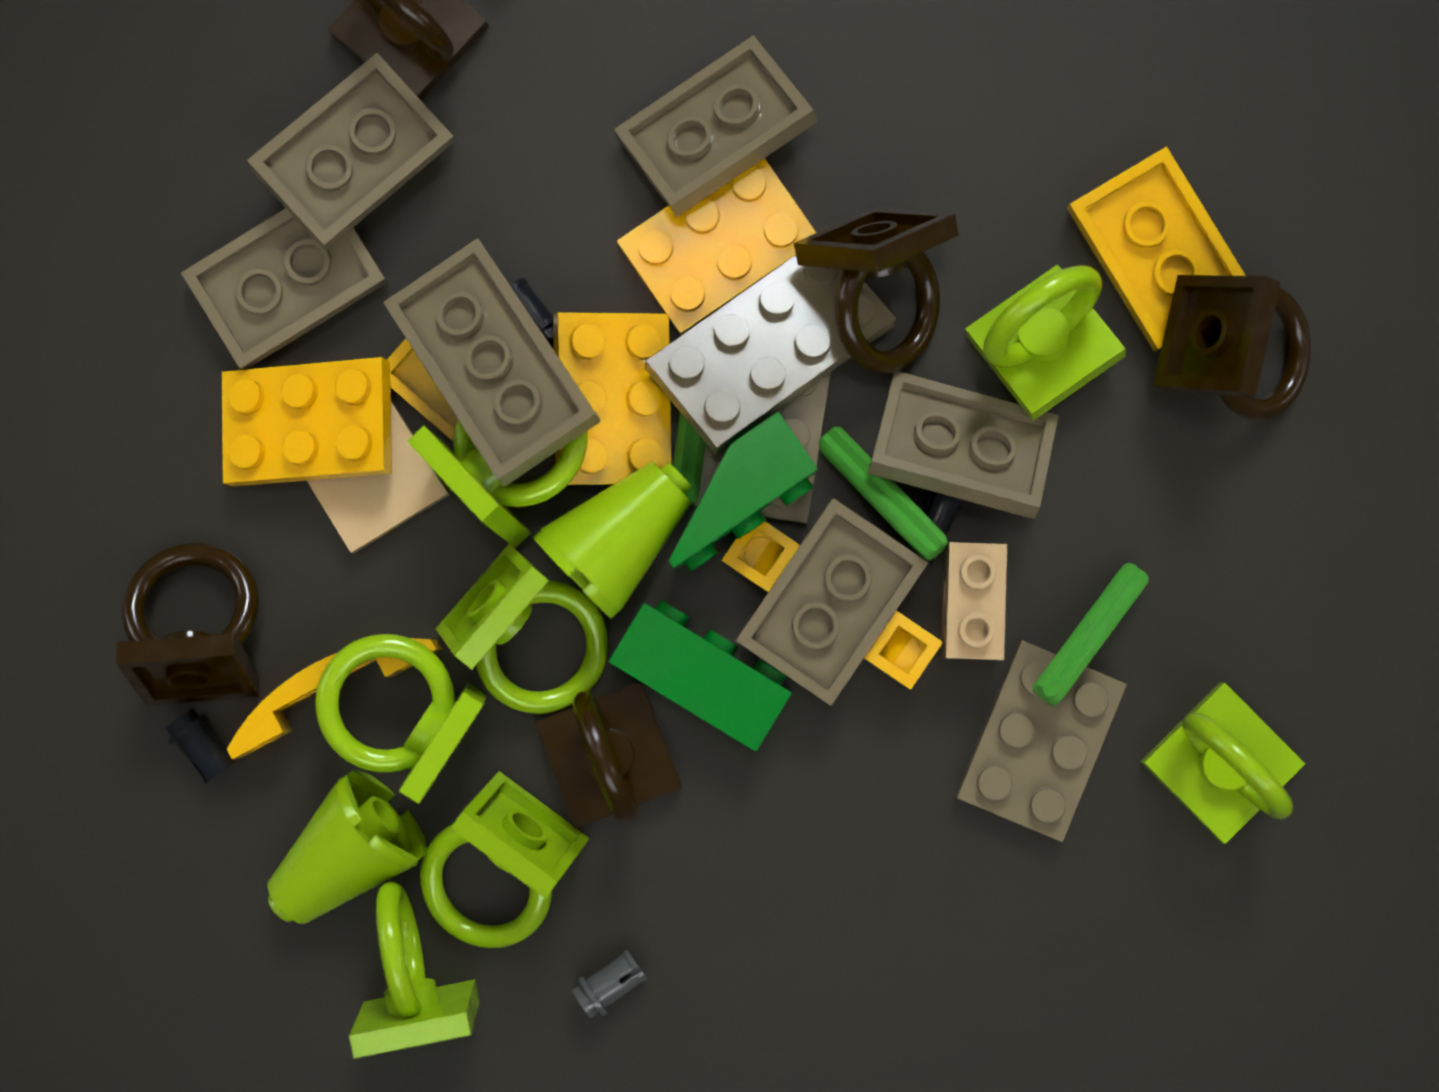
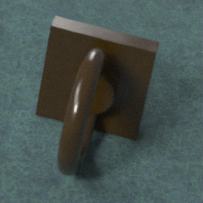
M354 0L328 30L335 39L363 64L378 53L415 95L422 100L489 26L487 21L464 0Z
M873 208L794 243L798 265L844 270L836 293V326L845 350L858 365L875 373H892L906 368L923 353L934 334L940 310V291L937 275L924 251L959 236L955 213ZM907 267L914 278L917 289V311L913 326L900 345L888 351L878 350L865 339L859 323L858 303L863 283L866 278L888 276L900 272Z
M1177 275L1153 386L1169 392L1219 395L1233 413L1244 419L1262 421L1274 418L1294 402L1307 377L1311 356V340L1306 317L1297 301L1287 291L1280 288L1281 282L1266 276ZM1275 311L1284 325L1287 336L1288 354L1285 370L1280 382L1269 395L1262 398H1253L1256 397Z
M186 543L157 553L146 561L134 574L127 586L122 604V620L129 642H117L116 665L145 705L259 696V674L242 647V644L254 627L259 606L257 584L246 564L232 552L222 547L208 543ZM201 565L216 569L227 577L235 592L236 605L233 617L222 633L211 635L201 631H178L168 634L164 639H157L153 635L146 622L145 608L151 590L165 575L181 567Z
M642 682L632 684L598 698L591 692L581 691L574 697L572 708L535 722L575 829L610 815H614L620 823H631L637 817V805L682 788Z

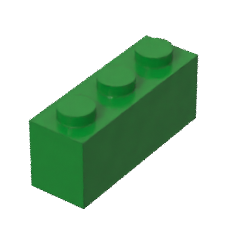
M663 600L659 601L655 609L644 603L608 662L757 752L792 692L782 687L788 676L760 659L751 668L734 658L733 655L738 649L737 645L710 629L704 639L688 630L684 626L690 617Z

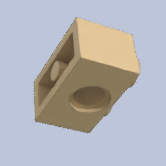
M949 542L944 549L945 553L942 562L940 640L943 644L940 647V658L1004 660L1007 544Z

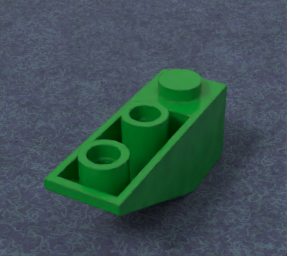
M779 411L730 444L669 559L674 570L685 564L688 570L692 572L719 553L713 544L732 531L737 539L742 538L766 521V518L761 513L763 509L779 498L786 507L814 488L809 478L816 474L818 468Z

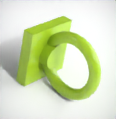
M1057 264L965 328L967 338L1032 421L1126 357V348L1093 309L1102 290V280L1099 273L1092 267L1079 265L1061 269Z
M459 420L454 431V451L424 425L407 442L484 524L516 548L531 534V531L508 507L535 505L552 498L562 491L572 481L582 465L587 449L588 430L563 447L557 462L546 474L528 483H509L505 487L497 480Z
M510 544L505 547L435 628L455 657L471 670L476 666L482 683L491 695L512 709L531 714L552 713L573 705L576 694L581 691L589 692L597 683L604 670L608 656L606 624L593 601L573 586L557 581H549L522 553ZM552 603L569 610L579 620L586 637V651L578 671L566 683L547 691H530L515 685L505 676L497 659V644L502 645L508 642L518 633L530 616L532 604Z
M377 634L353 641L330 660L318 683L315 708L318 724L324 738L331 748L347 762L364 770L381 773L398 772L411 768L399 792L419 804L484 705L488 693L468 681L455 701V692L450 675L441 660L430 649L408 637L394 634ZM392 657L406 661L424 676L431 691L432 702L404 745L396 749H376L362 744L348 732L340 716L339 695L344 681L357 666L374 658Z
M1220 682L1140 761L1223 844H1226L1259 810L1274 819L1282 820L1289 817L1293 811V803L1283 786L1305 765L1225 682Z
M498 771L462 811L455 823L437 834L427 847V852L423 856L420 867V887L424 902L433 918L444 930L467 944L482 948H502L514 945L529 937L542 924L550 907L552 889L590 838L577 828L575 829L573 825ZM465 843H471L483 852L497 867L511 873L529 886L527 904L515 919L500 925H484L463 916L452 905L443 885V868L447 858L456 848Z
M384 883L377 894L376 920L380 954L388 989L384 991V998L364 1001L349 1035L354 1058L469 1036L472 1033L480 1003L475 979L436 987L434 979L426 978L420 936L409 897L399 883Z

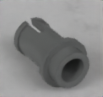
M628 949L588 979H585L583 976L579 977L578 981L580 984L571 990L590 1019L598 1013L603 1017L607 1015L606 1007L640 983L648 980Z

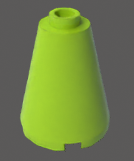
M650 462L545 525L533 538L550 558L583 589V592L612 619L619 611L621 612L692 502L686 497L685 493L692 486L669 462L661 469L653 462Z
M352 770L349 774L337 780L267 883L270 894L268 896V903L279 918L286 922L294 921L299 924H306L417 865L418 861L427 852L425 837L409 810L400 816L388 803L395 794L387 786L373 776L359 770Z

